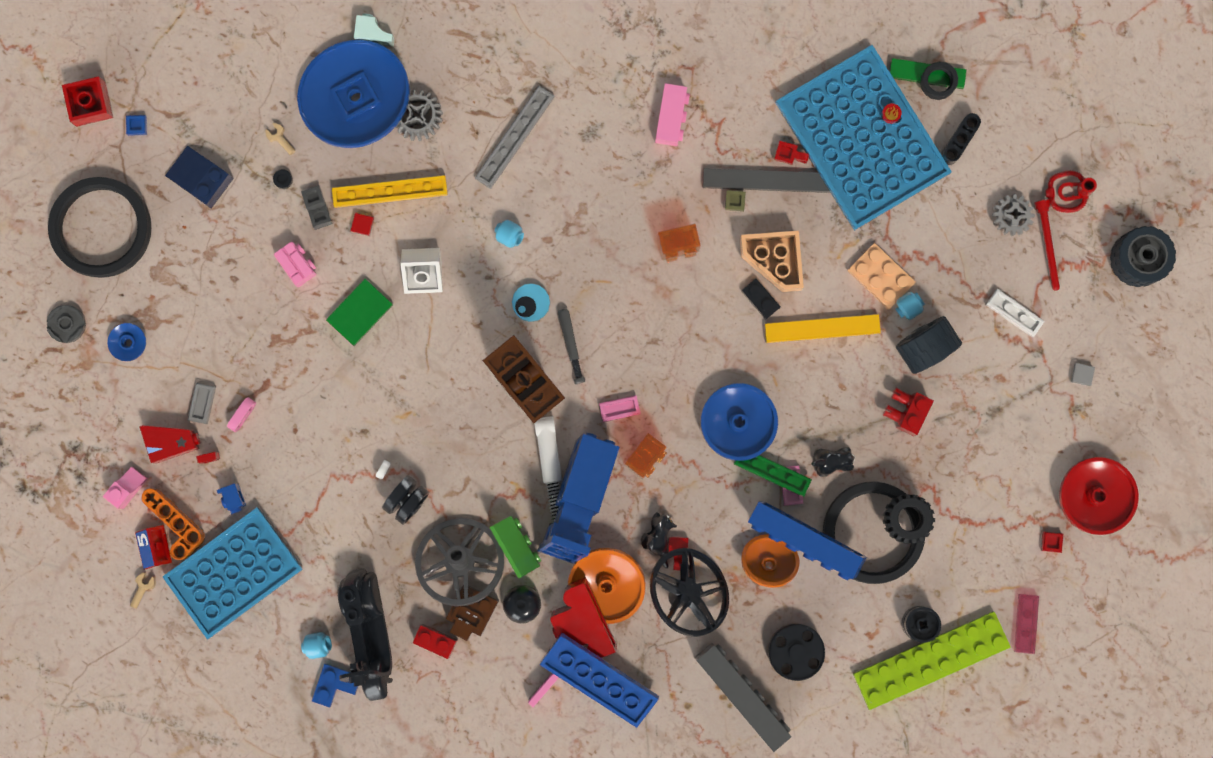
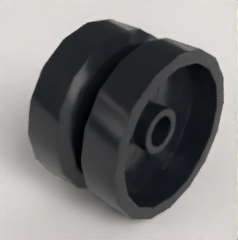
M409 475L396 486L382 505V509L388 514L394 513L400 507L395 515V519L402 525L407 523L417 513L430 493L423 486L413 491L416 481Z

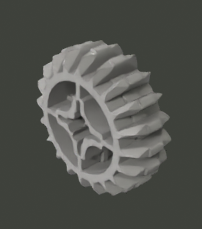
M413 90V95H409L407 105L410 114L406 118V122L403 123L401 119L395 127L398 128V133L404 132V138L410 135L411 141L415 140V136H417L419 141H422L423 135L426 139H429V132L435 135L433 128L439 130L440 126L437 123H442L443 121L442 118L438 117L443 115V112L439 110L441 105L436 103L437 98L431 99V93H427L424 96L423 90L417 95L416 90ZM422 102L425 103V105L422 104L421 106L416 107L413 106L412 103ZM431 108L432 118L431 121L428 123L425 119V116L428 113V110ZM413 111L417 114H420L422 120L418 117H415ZM416 124L423 126V128L421 129H412L409 127H413Z

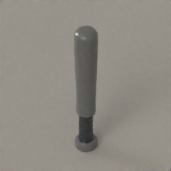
M562 309L558 311V317L569 359L574 370V383L581 384L585 382V378L581 374L570 313L568 309Z

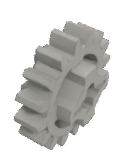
M1014 194L1010 199L1009 195L1004 197V200L1000 199L998 201L999 205L994 206L997 212H994L992 216L997 219L993 223L999 224L997 230L1004 229V235L1010 232L1011 236H1014L1016 232L1018 235H1021L1023 230H1029L1028 225L1034 223L1030 220L1035 217V214L1030 212L1034 207H1028L1030 201L1024 202V196L1017 199L1016 194ZM1009 204L1008 210L1002 211L1004 206ZM1013 212V214L1017 215V217L1014 219V216L1010 215V213ZM1025 220L1024 223L1018 227L1019 221Z

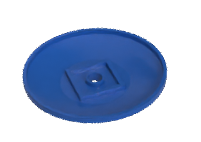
M367 40L340 42L318 54L304 71L297 94L299 112L307 128L323 142L341 148L367 146L389 134L402 119L409 101V79L400 60L386 47ZM359 93L360 98L357 101H352V96Z

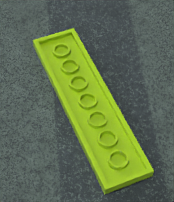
M993 611L937 636L933 641L918 644L855 672L853 676L868 710H872L1009 649L1011 646L996 613Z

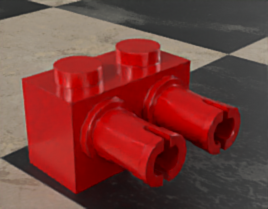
M896 387L891 399L906 405V409L901 412L887 405L883 416L898 422L897 429L911 436H916L934 400L918 392L910 395Z

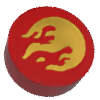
M893 103L886 105L881 113L883 120L889 124L896 123L902 114L900 107Z

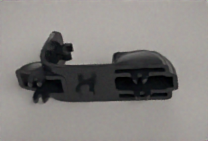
M364 568L356 569L348 573L338 587L339 607L346 619V623L350 627L355 654V663L350 664L352 673L340 675L339 680L346 683H354V687L362 686L367 699L375 701L387 697V684L393 681L392 678H389L392 671V654L377 576L374 572L367 573Z

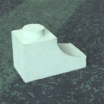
M367 13L362 14V16H356L355 40H367L383 46L394 47L395 39L393 35L382 31L378 27L376 17Z

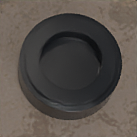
M281 169L275 172L273 182L279 189H287L292 185L293 177L289 171Z

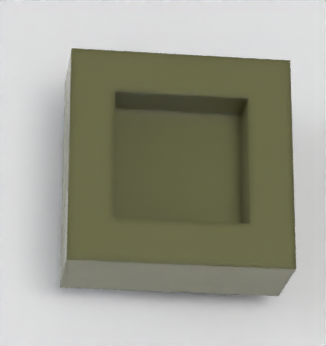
M727 190L725 210L744 212L746 192Z

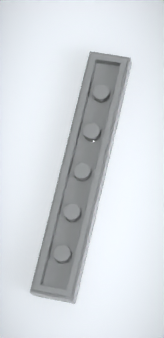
M541 86L537 87L476 175L475 179L492 189L555 96Z

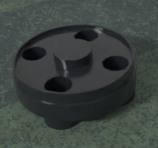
M788 624L772 635L768 646V657L772 667L779 675L788 680L802 681L814 676L822 667L825 659V646L820 635L809 626ZM806 630L812 633V637L808 641H804L802 638V634ZM779 636L785 638V644L781 647L775 644V640ZM811 658H816L818 661L817 666L814 668L808 666V661ZM785 663L791 666V670L787 674L781 671V667Z

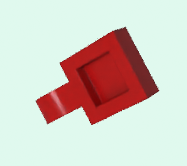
M779 141L774 160L793 165L794 160L807 164L809 154L797 151L798 145Z
M669 537L668 552L679 548H688L689 538ZM682 555L674 556L673 570L680 571Z

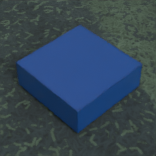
M126 116V134L128 136L147 135V116Z

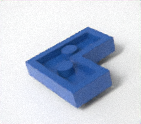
M325 663L312 702L330 708L337 689L356 695L358 686L354 687V683H346L339 680L340 675L352 672Z

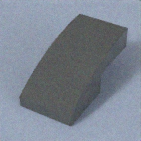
M320 186L301 191L314 230L333 224Z

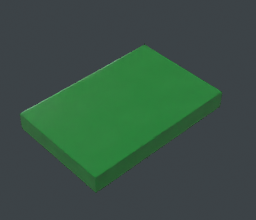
M364 279L326 321L355 346L387 313L393 304L371 283Z

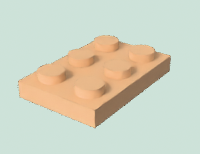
M875 243L848 269V272L888 310L896 303L897 299L902 297L916 283Z

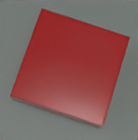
M355 213L350 231L370 237L374 217Z
M211 452L196 456L197 463L206 464L218 461L220 454L219 452Z
M1043 532L1041 551L1062 553L1064 534Z

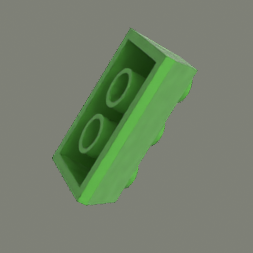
M510 516L491 526L490 529L517 577L521 578L540 567L539 562L542 560L536 551L532 552L529 547L532 543L527 534L523 536L520 528H522V525L518 518L513 519Z

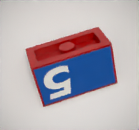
M164 525L135 532L143 570L172 563Z

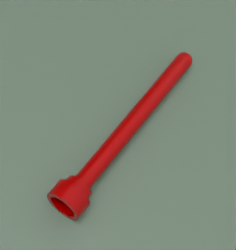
M1050 200L1036 201L1034 205L1035 210L1040 213L1052 289L1058 291L1060 284L1048 218L1049 208L1051 207Z

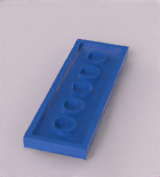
M563 633L560 634L540 662L542 667L636 728L659 700V695Z

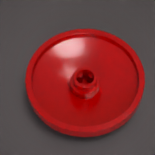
M1095 457L1082 460L1068 470L1061 482L1059 499L1064 515L1073 526L1089 534L1107 535L1121 530L1131 521L1138 507L1139 493L1136 481L1127 468L1115 460Z

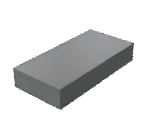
M196 383L188 415L189 421L208 424L216 387Z

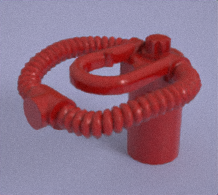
M1067 170L1059 172L1048 180L1045 196L1050 200L1051 207L1055 208L1056 211H1061V213L1078 212L1086 206L1085 204H1087L1089 196L1096 190V181L1093 178H1083L1084 176L1080 172L1078 173V171ZM1065 176L1078 177L1080 182H1066L1058 189V195L1064 201L1082 199L1078 206L1067 208L1057 205L1054 200L1055 190L1053 188L1056 179ZM1066 186L1071 188L1077 186L1078 195L1065 197L1062 194V189Z

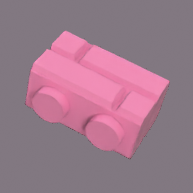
M290 242L274 253V256L295 286L300 287L317 275L314 271L316 266L310 259H305L303 254L306 252L300 244L295 245L294 242Z

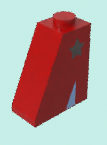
M139 426L150 462L153 464L200 449L198 445L200 444V438L192 430Z

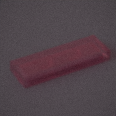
M1018 594L1014 652L1035 654L1039 596Z

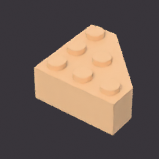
M799 231L741 235V258L781 292L801 291L804 288Z

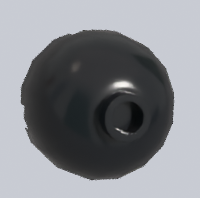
M517 585L505 594L503 610L511 621L524 624L533 621L538 616L541 609V599L538 592L532 587Z

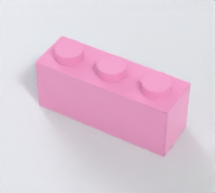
M665 83L655 143L678 146V141H682L684 130H680L681 123H685L687 112L683 111L684 104L688 105L690 93H686L687 87Z

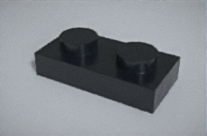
M757 279L753 280L741 291L765 320L781 308Z

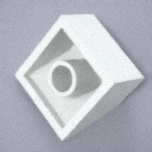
M440 248L402 249L401 271L404 294L443 292Z

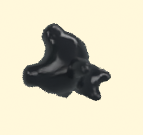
M844 447L837 451L818 449L814 453V457L817 460L811 463L812 466L818 467L816 472L820 477H827L836 470H853L855 456L851 453L849 447Z
M656 512L651 520L652 530L642 535L641 545L644 549H648L662 557L666 554L668 531L671 528H676L677 525L673 523L668 515L662 514L660 516V513ZM667 561L663 564L666 569L669 567Z

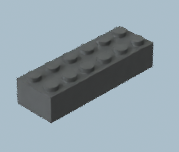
M711 643L695 657L696 661L770 749L775 752L792 737L789 734L791 729L782 719L778 721L775 718L778 714L769 704L767 706L764 705L763 701H765V698L757 689L753 691L750 688L753 684L744 674L740 676L737 673L740 670L731 659L729 661L726 660L724 656L727 653L719 644L715 646Z

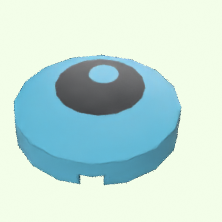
M525 284L514 293L512 306L519 318L524 321L534 322L542 319L547 314L550 307V299L546 290L541 286Z

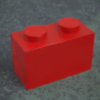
M422 624L413 640V644L449 659L458 640Z

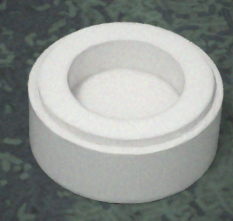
M384 459L375 477L383 479L391 465L390 462Z

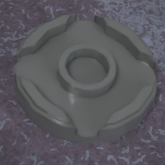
M58 306L47 317V331L58 342H75L85 332V317L74 306Z

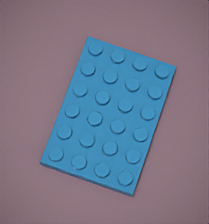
M256 507L165 574L163 579L208 640L301 572L303 568L261 510Z

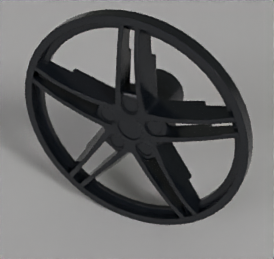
M679 548L666 553L655 564L650 578L651 599L657 613L671 629L686 636L698 637L713 632L723 623L729 608V590L723 573L712 559L697 550ZM682 555L680 580L659 572L661 566L668 559ZM693 557L705 563L714 573L717 580L696 583ZM656 583L670 592L668 599L672 606L669 609L668 616L664 613L658 601ZM719 583L720 587L704 592L702 589L703 586ZM721 591V610L717 619L714 620L702 597ZM687 607H689L706 628L702 630H688L678 626L676 622ZM681 608L679 613L676 615V618L673 621H671L677 609Z

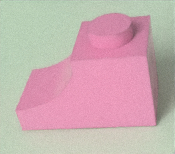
M130 467L119 480L111 485L103 495V498L117 509H124L148 478L134 467Z

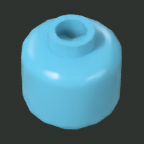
M510 220L498 223L495 228L496 240L509 248L520 245L524 238L522 227Z
M908 292L897 299L896 304L898 307L895 310L901 318L905 316L908 320H911L923 312L925 303L917 292L915 294Z
M323 632L306 635L301 644L302 652L309 659L325 657L332 648L330 637Z

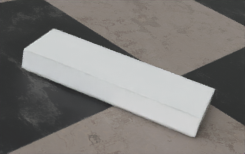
M999 289L995 290L986 303V306L1032 338L1045 322Z

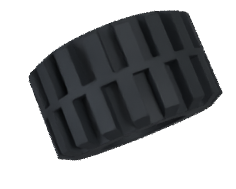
M907 494L897 496V498H893L886 505V511L883 512V524L886 526L884 529L890 534L891 538L896 539L898 542H921L930 535L929 532L934 528L932 526L933 522H935V518H933L934 510H931L929 502H926L923 497H918V495ZM906 507L913 508L919 516L917 527L910 531L904 530L898 521L900 511Z

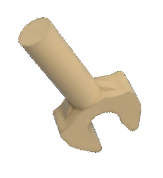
M273 123V126L277 129L275 135H272L267 129L265 130L266 137L270 142L278 141L289 155L295 153L296 150L283 137L285 129L281 125Z
M146 572L141 573L135 579L139 588L130 606L136 609L145 591L154 589L156 585L155 577H151L148 584L144 583Z

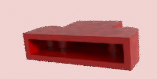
M586 577L567 585L563 595L566 606L554 610L550 618L555 638L557 639L563 633L580 645L588 644L587 649L600 658L616 653L617 644Z

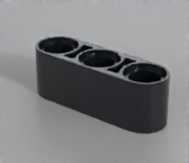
M970 113L961 121L942 151L941 155L947 165H953L961 157L980 127L981 119L977 114ZM967 120L973 121L974 127H969ZM957 136H962L965 143H959ZM947 152H953L955 159H950L947 156Z

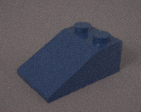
M189 146L184 149L165 175L210 209H212L234 179L223 169Z

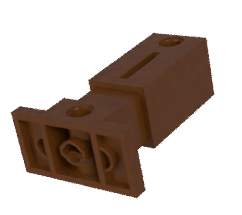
M515 335L482 360L533 424L565 399L563 394Z

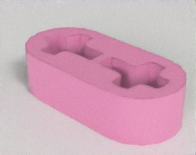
M247 397L234 413L227 427L233 432H237L253 411L256 402Z

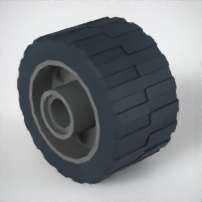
M1141 226L1127 232L1116 240L1111 249L1110 265L1120 281L1129 286L1145 287L1169 275L1176 262V250L1173 241L1163 230L1153 226Z
M942 316L914 330L896 345V349L913 374H917L943 361L960 348L962 341L948 319Z

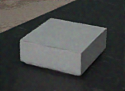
M1075 363L1071 382L1091 386L1095 367Z

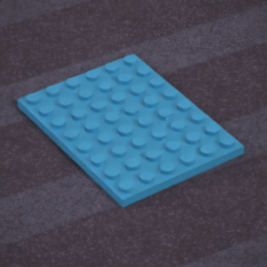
M873 45L775 102L805 152L809 154L810 160L854 231L952 173ZM891 103L898 105L902 112L900 119L893 124L886 123L881 115L883 108Z

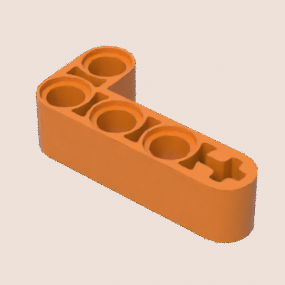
M146 489L142 493V502L180 537L170 548L172 558L175 560L189 558L204 542L205 533L160 490ZM150 494H155L154 499L156 501H150L152 498ZM166 505L170 507V513L167 516L163 514V508ZM180 518L184 521L182 529L177 527V521ZM194 531L198 534L196 542H193L190 538ZM179 546L185 549L183 556L177 554Z

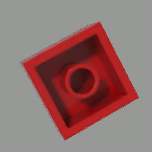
M99 76L62 85L69 121L76 127L113 118L106 83Z

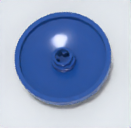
M736 383L718 389L709 397L701 413V431L706 443L715 453L729 460L744 461L759 456L772 444L778 429V415L773 402L762 390L748 384Z

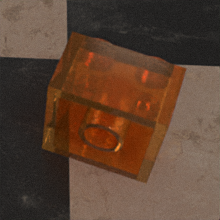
M696 224L661 231L657 234V243L662 261L673 262L678 260L677 257L684 255L685 258L694 257L700 250L701 245Z
M648 433L624 466L641 479L645 476L649 478L656 469L653 467L655 462L658 461L660 463L666 456L667 452L664 450L667 447Z

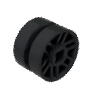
M914 606L903 615L902 629L910 639L927 643L933 641L939 635L941 620L933 609L924 606ZM920 621L923 622V627H920Z

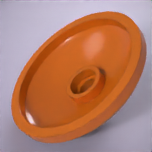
M769 534L752 538L745 545L741 556L742 567L746 575L755 583L771 588L781 587L791 582L796 576L800 564L797 551L794 552L785 547L787 543L783 541L776 542L768 537Z

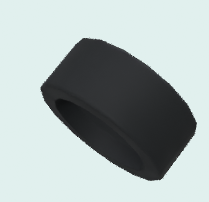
M946 62L932 63L921 76L920 85L922 91L931 99H946L954 92L958 85L957 71ZM942 70L950 77V85L945 91L938 92L929 86L928 78L933 71Z

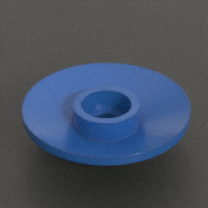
M120 324L108 336V349L118 360L133 361L144 352L146 336L142 329L134 324ZM127 340L132 341L130 346H126Z

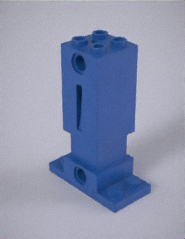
M591 433L582 434L575 441L555 503L559 508L554 523L547 527L543 542L539 544L538 552L572 564L589 555L591 548L588 545L592 535L587 533L592 517L600 511L620 448L615 445V442L607 439L602 441Z

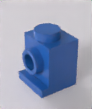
M234 483L216 490L218 494L223 496L221 497L223 507L227 508L231 514L242 511L241 507L246 506L239 484Z

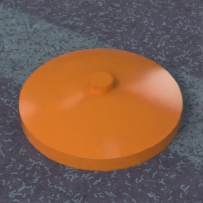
M614 548L591 550L587 557L575 562L571 569L568 585L586 577L607 624L619 623L628 619L639 609L643 602L646 589L644 573L636 560L621 550Z

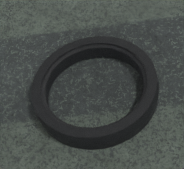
M106 177L86 178L70 185L56 199L48 218V236L56 255L73 271L90 277H112L127 271L144 255L151 238V218L142 198L123 182ZM97 190H109L124 196L132 205L137 217V234L131 248L118 260L104 265H90L79 261L71 254L63 238V222L70 206L82 195Z
M863 482L853 485L840 493L831 503L824 518L823 533L835 539V526L841 510L848 502L860 495L877 493L893 499L907 494L899 488L883 482ZM906 507L904 510L909 516L913 530L918 525L919 516L913 508ZM925 538L921 542L911 543L905 557L894 567L881 572L860 570L857 577L853 580L867 584H882L898 579L907 573L918 561L923 551Z

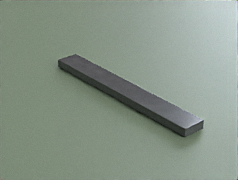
M704 168L703 188L831 193L818 172Z

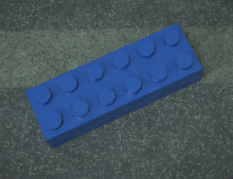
M765 501L758 502L748 523L752 524L751 528L760 533L766 532L769 534L768 537L776 542L783 541L787 543L785 547L794 552H803V557L808 560L820 561L821 567L829 571L833 569L838 571V576L845 580L856 578L867 556Z

